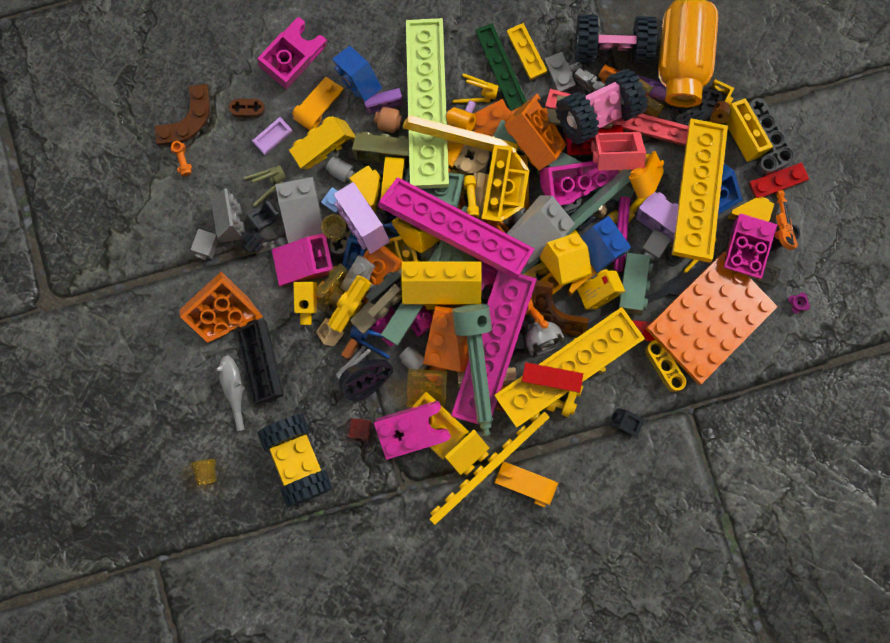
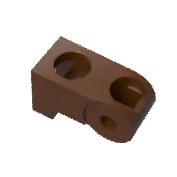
M725 101L717 102L707 122L723 125L729 118L730 105Z

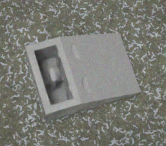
M226 188L211 202L216 235L220 243L240 240L242 233H245L243 221L241 222L239 215H242L240 203L238 204L237 199Z

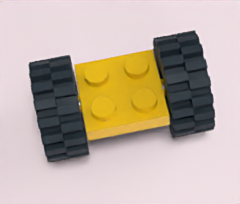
M296 414L281 419L257 432L264 451H270L282 481L283 487L280 488V492L287 508L306 502L333 489L326 470L321 471L307 437L310 431L303 414Z

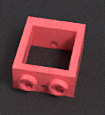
M640 132L598 133L594 137V141H591L593 163H597L598 171L645 168L646 151ZM613 151H632V152H613Z

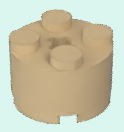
M464 145L453 166V170L456 174H464V177L468 175L474 176V173H484L489 162V151Z

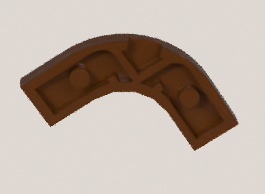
M207 84L189 86L190 111L183 120L174 124L155 126L156 144L158 146L169 145L177 140L181 143L195 137L201 128L206 125L210 114V96Z
M536 280L532 292V302L535 309L543 315L544 320L555 323L564 334L580 336L588 329L589 318L568 315L559 311L553 304L552 299L554 283Z

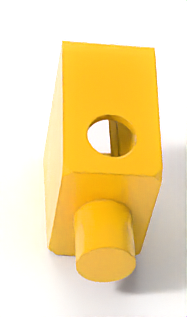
M294 282V312L300 313V325H312V313H317L316 282ZM305 300L309 303V306L306 309L303 307V302Z

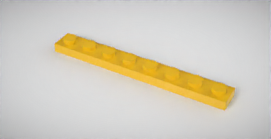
M544 412L542 414L538 413L530 419L532 424L529 427L523 426L516 433L518 437L514 441L509 439L502 446L504 450L499 455L495 452L488 459L490 463L485 468L481 465L473 473L475 477L471 481L466 479L459 486L461 490L456 495L452 492L445 499L447 503L442 508L438 505L430 513L432 515L430 520L434 525L550 417Z

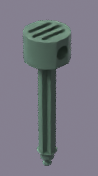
M487 304L466 305L452 310L455 335L467 337L477 416L476 422L480 425V429H483V435L488 436L490 435L489 428H491L493 418L482 334L492 330L490 308Z

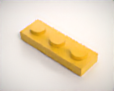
M524 23L508 29L506 33L529 80L531 81L547 74V69Z

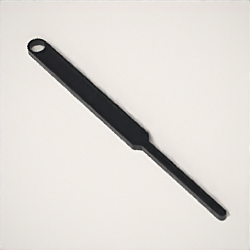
M792 224V227L797 234V240L800 237V229L796 225ZM775 236L773 237L769 253L783 247L780 240L776 239ZM707 262L687 273L670 279L665 288L645 296V299H648V303H651L668 294L673 296L680 295L711 263ZM615 311L589 322L587 330L594 327L596 324L607 318Z

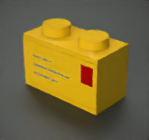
M607 269L597 273V277L594 279L586 280L583 286L577 289L586 310L598 309L626 292L617 271H608Z

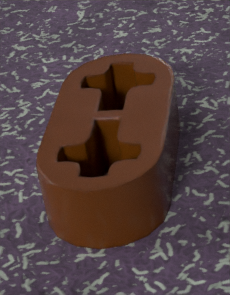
M234 99L229 104L231 114L237 118H258L263 116L266 110L264 103L260 99ZM258 104L260 108L258 112H255L252 108H255V105ZM237 105H240L241 108L246 109H239V112H236L234 108H237Z

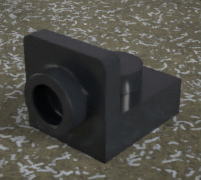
M617 408L612 414L610 426L637 437L645 419L628 410Z

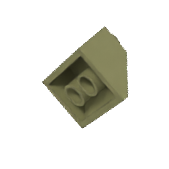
M370 132L356 133L352 146L355 160L385 163L386 156L405 158V166H410L409 137L399 136L395 138L389 134L377 136Z

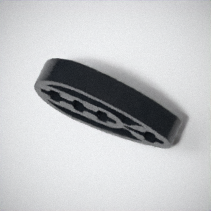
M703 89L702 103L699 104L701 108L699 110L694 109L691 115L686 113L683 119L677 117L678 112L682 114L687 108L672 106L670 113L673 122L688 126L691 118L707 121L714 105L722 101V93L716 89ZM711 95L712 97H717L716 102L714 100L709 102L707 101L710 99Z
M385 359L360 362L347 368L342 373L339 379V388L349 400L359 401L365 399L386 383L393 373V367Z

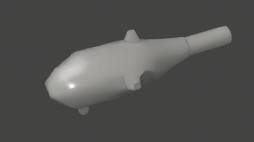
M227 355L222 358L216 371H219L220 383L234 413L236 429L241 431L245 430L241 413L242 391L245 387L242 386L238 366Z

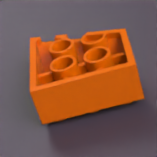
M537 93L518 108L504 126L508 134L516 140L520 150L524 151L529 157L530 163L539 171L555 161L566 144L557 127L553 123L550 124L548 120L549 113L546 108H541L538 102L540 97Z
M222 271L180 309V317L207 343L229 333V331L237 327H243L248 322L263 317L251 300Z
M436 305L423 364L465 372L469 361L467 337L455 335L452 310L458 307Z

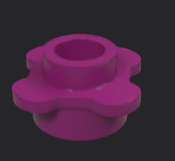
M801 292L797 296L791 295L788 298V302L792 305L791 310L793 313L797 314L799 311L810 309L805 293Z

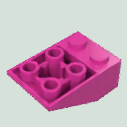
M740 213L734 220L724 268L762 279L777 224Z
M325 233L305 237L272 249L279 286L335 274L328 238Z

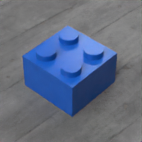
M348 46L332 59L336 65L334 67L335 71L340 77H343L341 80L343 85L347 89L351 88L350 90L356 98L360 97L366 102L382 89L369 62L351 46Z

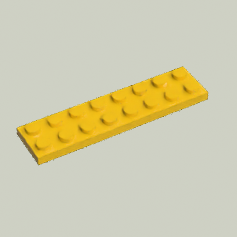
M692 118L689 121L672 255L709 263L713 260L728 129L726 125Z
M621 307L539 365L584 373L582 380L584 382L645 338ZM521 376L495 394L494 397L517 428L569 391L523 383Z

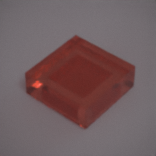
M351 418L349 438L369 440L371 420Z

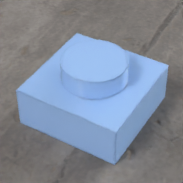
M332 187L321 203L337 214L338 209L334 204L337 200L334 193L338 191Z

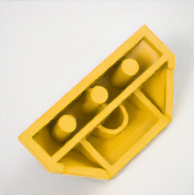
M494 144L482 220L502 222L524 208L529 169L514 147Z

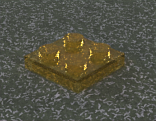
M339 264L338 267L334 266L328 274L329 278L325 282L322 281L316 288L317 297L325 305L338 291L348 273L342 264Z
M408 369L406 407H413L420 397L427 392L436 401H439L440 405L445 409L447 371Z

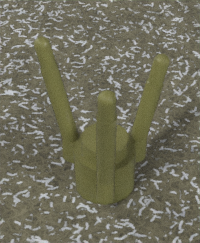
M279 165L245 176L243 180L252 179L251 182L255 183L269 178L271 183L280 184L283 183L282 180L286 179V176ZM276 186L271 187L252 206L256 207L276 190Z

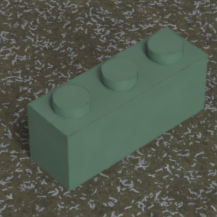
M627 253L622 283L626 292L621 294L619 309L622 307L627 314L641 316L642 311L647 309L648 299H645V292H649L650 281L647 280V276L652 273L653 263L650 262V256Z

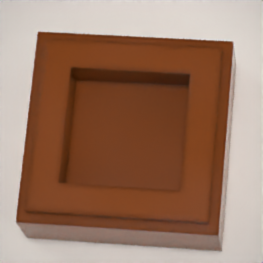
M352 338L341 354L346 360L351 359L359 346Z

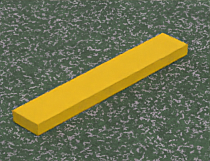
M411 115L403 123V129L493 152L494 144L514 147L516 151L518 150L517 143Z

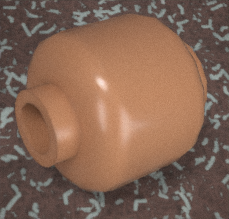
M382 107L380 112H376L374 123H377V128L380 131L395 133L401 128L403 115H400V111L397 109Z

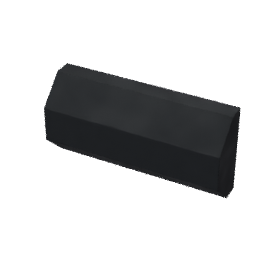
M265 319L254 321L236 330L253 404H260L283 397L284 393Z

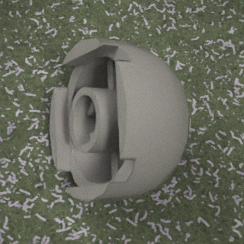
M534 322L525 338L526 346L531 356H533L534 352L537 355L548 353L557 348L556 344L558 342L564 343L565 337L555 323L548 322L549 326L546 329H543L539 323Z

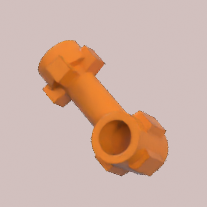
M178 140L174 141L170 148L171 152L177 155L180 167L177 168L178 173L182 177L191 175L192 166L187 164L184 155L186 146Z

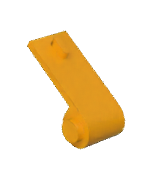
M325 77L303 103L294 108L292 115H294L293 120L308 130L317 128L322 120L323 113L343 92L344 88L328 77Z
M453 107L446 114L449 126L468 131L473 130L476 123V115L474 113ZM447 140L448 166L453 168L465 144Z
M656 151L651 153L645 168H636L631 171L629 180L639 199L652 195L656 191L663 175L664 161L659 160Z
M504 461L495 481L498 485L535 499L534 503L545 507L546 504H551L558 483L551 479Z

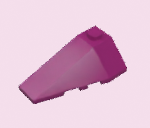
M593 161L544 167L539 170L541 188L545 196H553L560 205L571 204L576 199L589 194L596 188L604 186L619 174V170L598 171L597 163H593Z

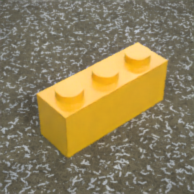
M746 99L731 103L729 118L725 124L728 126L744 158L749 162L762 157L773 146Z

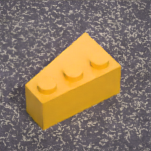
M334 116L327 117L322 121V125L311 129L305 138L294 142L293 147L289 151L301 169L309 170L328 158L327 155L334 149L337 151L343 149L341 145L350 139L354 142L355 134L346 121Z

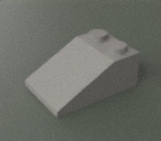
M313 177L275 184L288 243L325 233Z
M540 195L507 234L535 248L527 264H530L541 255L547 242L564 237L575 223L553 196Z

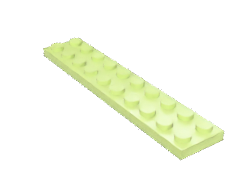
M443 18L406 20L408 116L411 115L447 125ZM409 130L410 184L419 189L449 187L447 140Z

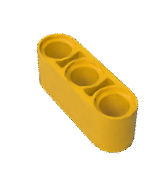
M385 157L381 198L397 177L403 180L405 158Z
M656 340L648 344L645 353L666 388L671 392L682 390L686 385V379L672 356ZM651 346H658L660 353L658 355L653 354ZM662 362H667L670 365L669 371L662 369ZM672 378H677L680 381L679 388H675L672 385Z

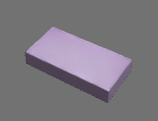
M279 117L253 139L252 142L266 156L293 131Z

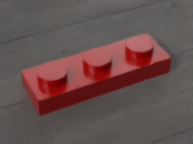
M801 162L750 181L748 184L754 198H764L780 190L807 182L809 177Z

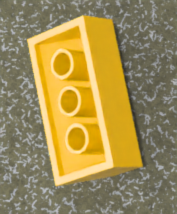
M402 262V304H481V262Z

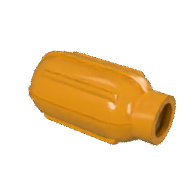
M675 0L666 9L663 17L658 74L662 85L666 87L665 101L672 106L688 108L702 103L703 88L713 76L719 17L715 5L707 0Z

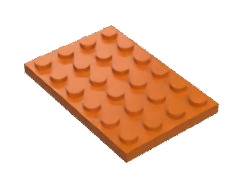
M725 251L645 328L698 385H701L777 308L776 304L748 275L724 268Z

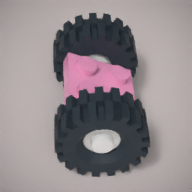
M578 14L575 33V62L595 63L597 47H599V50H610V48L616 47L618 51H629L632 48L634 64L653 65L654 57L656 56L658 34L656 17L636 16L633 36L598 35V15Z
M624 69L607 77V80H605L606 85L585 96L584 94L581 95L580 92H575L558 100V103H556L557 120H560L559 125L563 128V133L567 134V138L571 139L572 143L581 144L595 137L598 134L599 128L617 119L630 120L647 110L648 104L646 102L648 97L645 96L646 89L643 90V83L639 82L640 78L635 76L633 71L630 72V69Z

